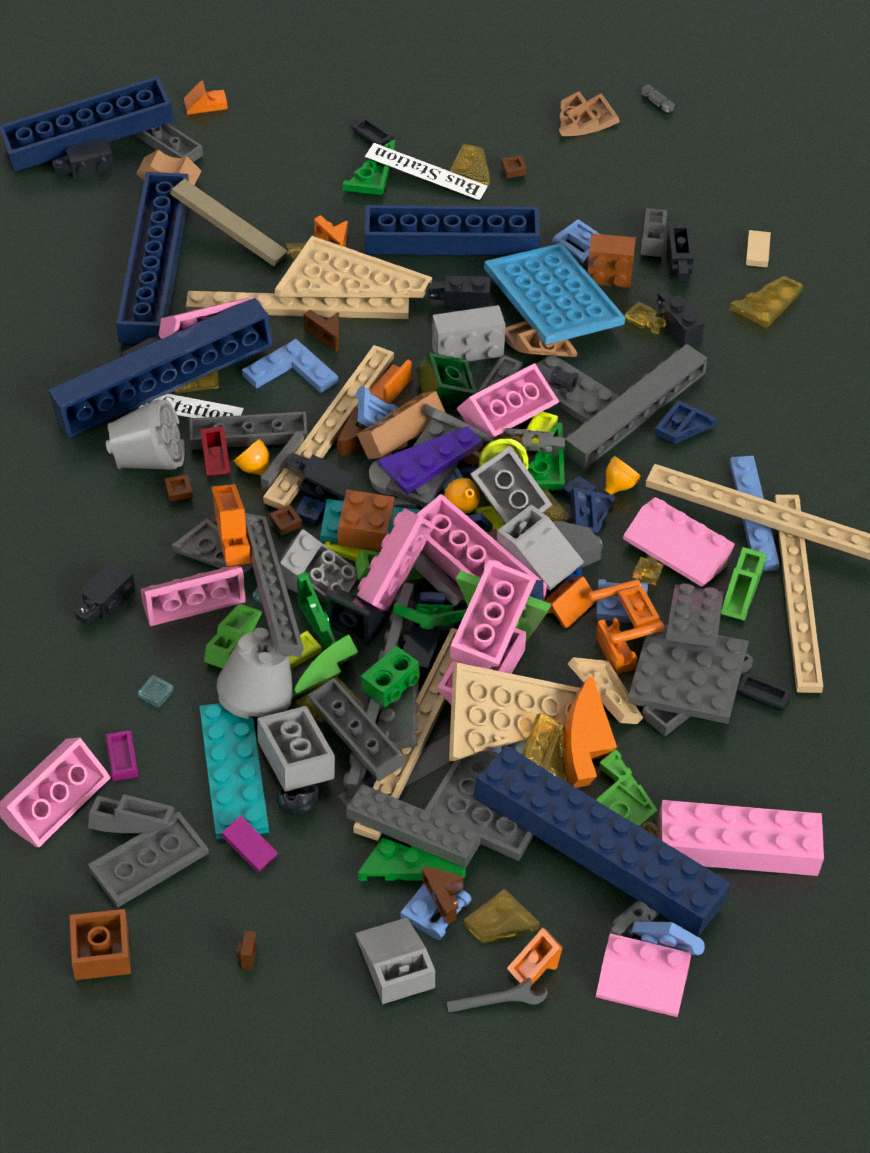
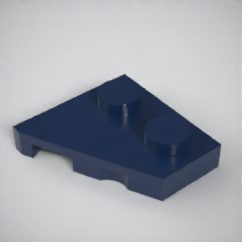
M677 400L655 428L654 435L676 444L714 427L717 418Z
M574 487L570 491L572 524L588 527L596 536L603 520L608 514L611 504L615 500V496Z

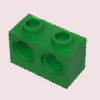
M395 646L361 675L362 692L385 708L391 702H395L409 686L411 687L416 684L420 677L419 662L401 648Z

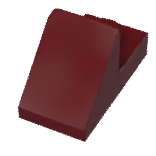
M224 426L200 429L207 477L230 474Z

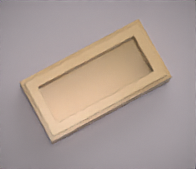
M749 230L746 265L768 267L771 232Z

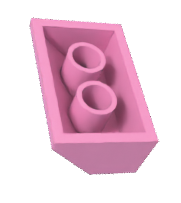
M610 934L596 997L678 1017L691 954L665 946Z

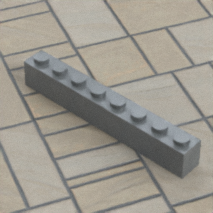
M688 344L680 350L674 351L671 357L666 361L660 362L657 368L650 373H646L639 382L631 385L620 397H615L611 404L600 409L593 418L585 421L574 433H569L565 438L564 456L585 470L702 377L706 372L707 357Z

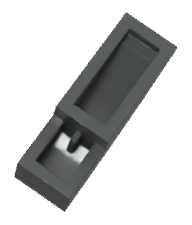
M646 208L640 255L662 257L668 210Z
M123 794L120 801L97 796L89 812L88 828L113 833L157 831L167 828L175 807Z

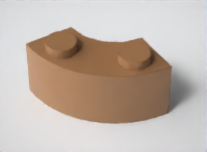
M156 150L144 157L136 174L143 180L146 172L188 174L189 182L195 185L201 170L187 156L173 158L165 155L160 150Z

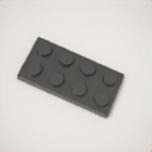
M547 355L536 364L548 385L555 366H559L561 370L569 373H578V382L572 393L567 392L566 388L558 385L549 386L559 400L556 406L583 423L587 420L589 421L600 409L607 407L615 397L619 396L557 356Z
M431 419L414 446L458 429ZM459 462L407 495L392 479L386 486V492L419 506L426 507L437 497Z
M675 584L665 640L716 648L724 591H718L711 587L704 589L690 584Z
M180 812L172 815L167 828L139 834L88 864V869L118 908L209 854L208 847Z

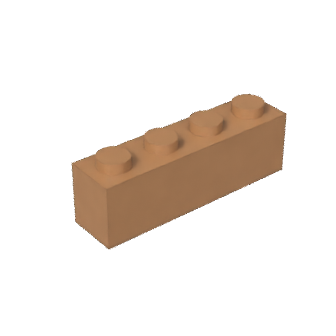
M433 391L418 395L358 433L357 436L368 460L382 459L392 455L391 452L393 450L406 447L408 445L407 441L410 439L419 438L431 419L439 422V420L422 412L425 405L428 404L445 413L437 392Z

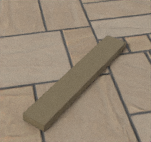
M186 179L172 188V196L272 266H275L286 257L288 251Z

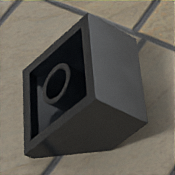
M334 590L326 593V613L330 620L329 626L369 646L385 627V611L344 590Z

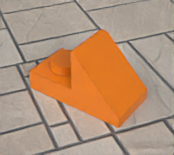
M203 80L184 98L187 115L228 109L224 90L206 92Z
M320 215L314 218V235L317 238L346 247L348 221H344L334 227L331 222L326 221Z
M542 928L507 969L520 983L526 978H531L532 986L547 968L555 970L558 967L563 947L545 928Z

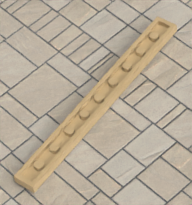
M188 291L186 312L239 299L256 297L268 315L304 316V313L308 310H312L322 317H331L339 312V317L408 319L409 298L275 296V293Z
M373 345L295 454L310 459L312 454L320 458L325 456L342 432L353 409L358 408V399L355 396L357 390L362 386L370 390L377 383L393 361L394 352ZM284 468L263 496L264 503L277 509L288 506L300 491L297 486L299 477Z
M654 464L646 480V487L870 560L869 533Z
M775 495L774 503L801 511L799 495ZM778 530L797 693H822L823 680L805 538Z
M451 628L416 699L418 712L415 719L418 722V730L415 731V736L418 739V746L400 749L399 751L403 754L406 764L380 782L376 780L373 789L399 799L446 702V699L438 692L437 687L454 660L450 658V648L458 629ZM358 822L353 827L354 833L376 841L379 840L382 834Z

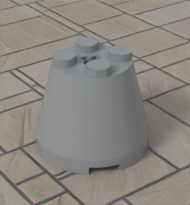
M167 399L154 400L120 419L108 423L110 439L106 441V447L109 454L113 453L118 469L171 470L183 465L185 457L184 440H180V432L176 425L180 422L172 404Z
M256 628L254 632L247 633L239 639L218 676L216 686L219 702L232 714L248 719L249 716L264 717L287 711L293 696L290 659L287 656L276 653L271 633L267 629Z

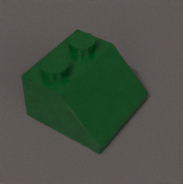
M428 352L416 368L422 393L436 391L443 408L463 402L477 393L468 360Z

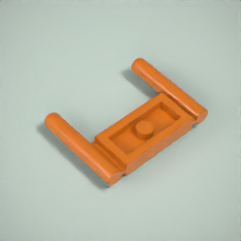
M638 579L588 593L590 601L618 595L634 626V629L612 634L610 640L613 644L664 631V624L660 621L658 613Z

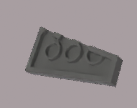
M419 679L415 685L409 686L403 691L395 702H391L385 708L382 707L378 718L377 726L398 750L418 746V739L415 736V731L418 730V722L415 718L418 712L416 697L419 695Z

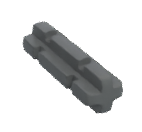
M647 84L642 87L641 94L656 106L662 108L664 112L670 113L674 110L675 104L659 91L654 90L651 85Z

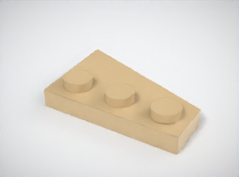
M576 657L571 659L568 665L583 682L588 677H594L603 705L619 723L638 724L642 720L643 716L637 706L628 703L629 693L609 661Z

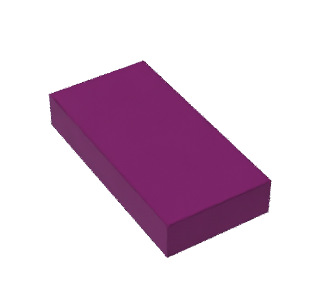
M131 730L105 734L112 780L117 781L139 777Z
M242 816L238 817L221 833V836L257 873L278 854Z

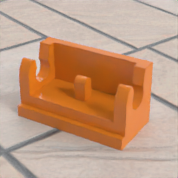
M614 618L613 624L607 627L603 619L597 623L596 639L607 661L610 662L617 675L636 670L638 665L635 652H631L627 642L613 644L610 640L612 634L621 632L619 621L617 618Z

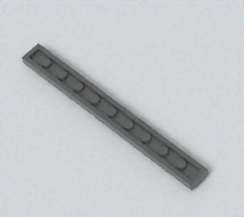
M245 513L246 537L250 545V558L275 651L287 657H301L304 648L267 519L265 516Z
M404 582L401 592L396 594L395 603H401L412 608L415 600L414 585ZM393 611L390 616L391 629L386 630L384 638L386 646L385 650H380L379 660L395 646L401 648L409 619L394 614ZM368 696V710L364 709V711L377 725L382 706ZM351 752L350 772L346 771L343 786L347 787L348 798L353 799L364 782L367 768Z

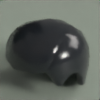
M311 785L307 791L297 788L285 792L282 788L277 793V803L287 813L294 815L308 814L317 803L319 789L315 785Z

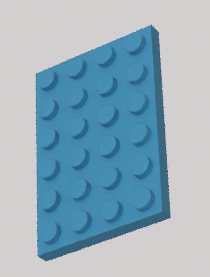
M562 243L484 262L486 272L532 329H536L545 345L621 326L625 323V316Z

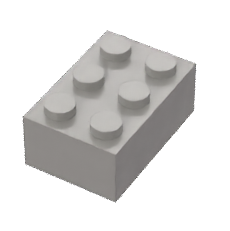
M499 305L433 315L432 348L434 353L468 360V362L504 355L505 322Z
M511 446L470 475L504 524L508 523L530 505H533L542 513L552 506V503Z
M307 706L257 718L258 743L285 792L334 779L335 755Z

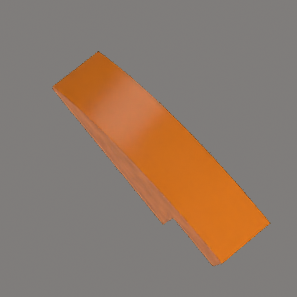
M236 485L213 486L212 496L226 566L251 564L250 545L246 537L245 509Z
M588 677L576 693L565 722L563 736L565 774L567 782L575 788L589 786L597 777L592 760L605 758L617 748L594 677Z

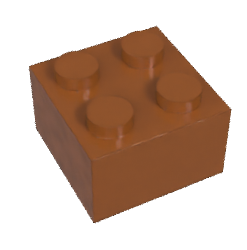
M591 234L588 274L597 285L630 288L636 237Z
M346 490L338 524L337 545L381 552L383 548L381 546L382 541L390 533L394 497Z
M125 909L70 915L71 957L75 980L131 974L129 932Z

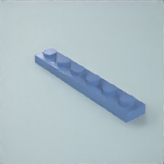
M754 456L730 457L729 464L735 490L764 499ZM742 518L749 549L763 552L767 555L763 571L778 570L779 560L771 527Z

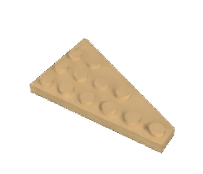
M311 236L275 288V296L423 298L428 291V284L432 283V277Z
M456 663L453 666L449 760H460L565 728L570 706L580 688Z

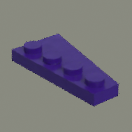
M466 426L379 459L378 465L407 495L481 448L483 444L482 440Z

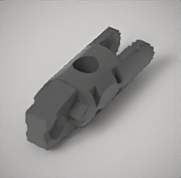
M506 428L505 434L509 436L524 437L523 443L520 444L526 451L552 453V449L564 450L565 438L553 437L554 432ZM536 438L539 440V442L537 444H534L531 442V440Z
M637 900L613 921L614 926L611 928L610 934L632 938L635 935L632 932L635 921L651 922L659 913Z

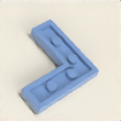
M297 339L242 369L243 377L256 389L291 368L297 371L320 393L338 383V376Z

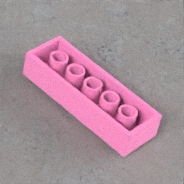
M442 494L417 513V515L435 525L422 551L453 580L456 581L460 570L481 578L489 560L536 577V580H541ZM544 582V600H545V594H546V589H547V584H546L545 582Z
M662 800L658 816V838L703 866L818 876L824 860L822 813Z

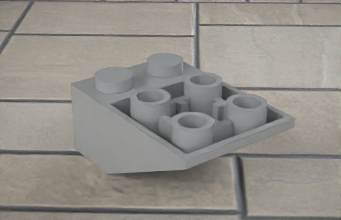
M533 505L528 506L497 530V542L536 576L544 580L549 590L584 563L551 519Z
M304 529L291 541L279 559L286 588L298 593L297 575L307 572L318 600L326 603V593L328 591L344 590L349 593L358 579L357 570L354 566Z
M408 918L355 933L382 1004L435 988L434 966L426 947Z

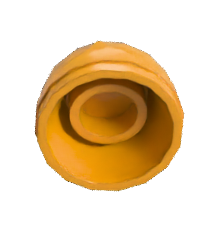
M259 438L233 462L244 472L262 476L269 467V452L264 442Z
M614 456L606 468V485L604 490L610 495L628 490L638 483L642 476Z
M460 478L453 480L448 484L444 492V497L464 514L471 513L480 502V490L471 479Z

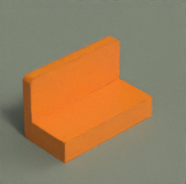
M407 360L401 367L392 365L370 389V393L391 404L412 380V361Z
M584 576L568 578L544 600V602L551 604L547 613H554L563 628H568L597 601H590L588 599V593L592 589Z

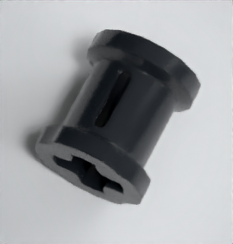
M555 366L549 379V385L561 386L566 388L567 392L572 393L577 385L579 375L576 372L569 373L561 370V367Z

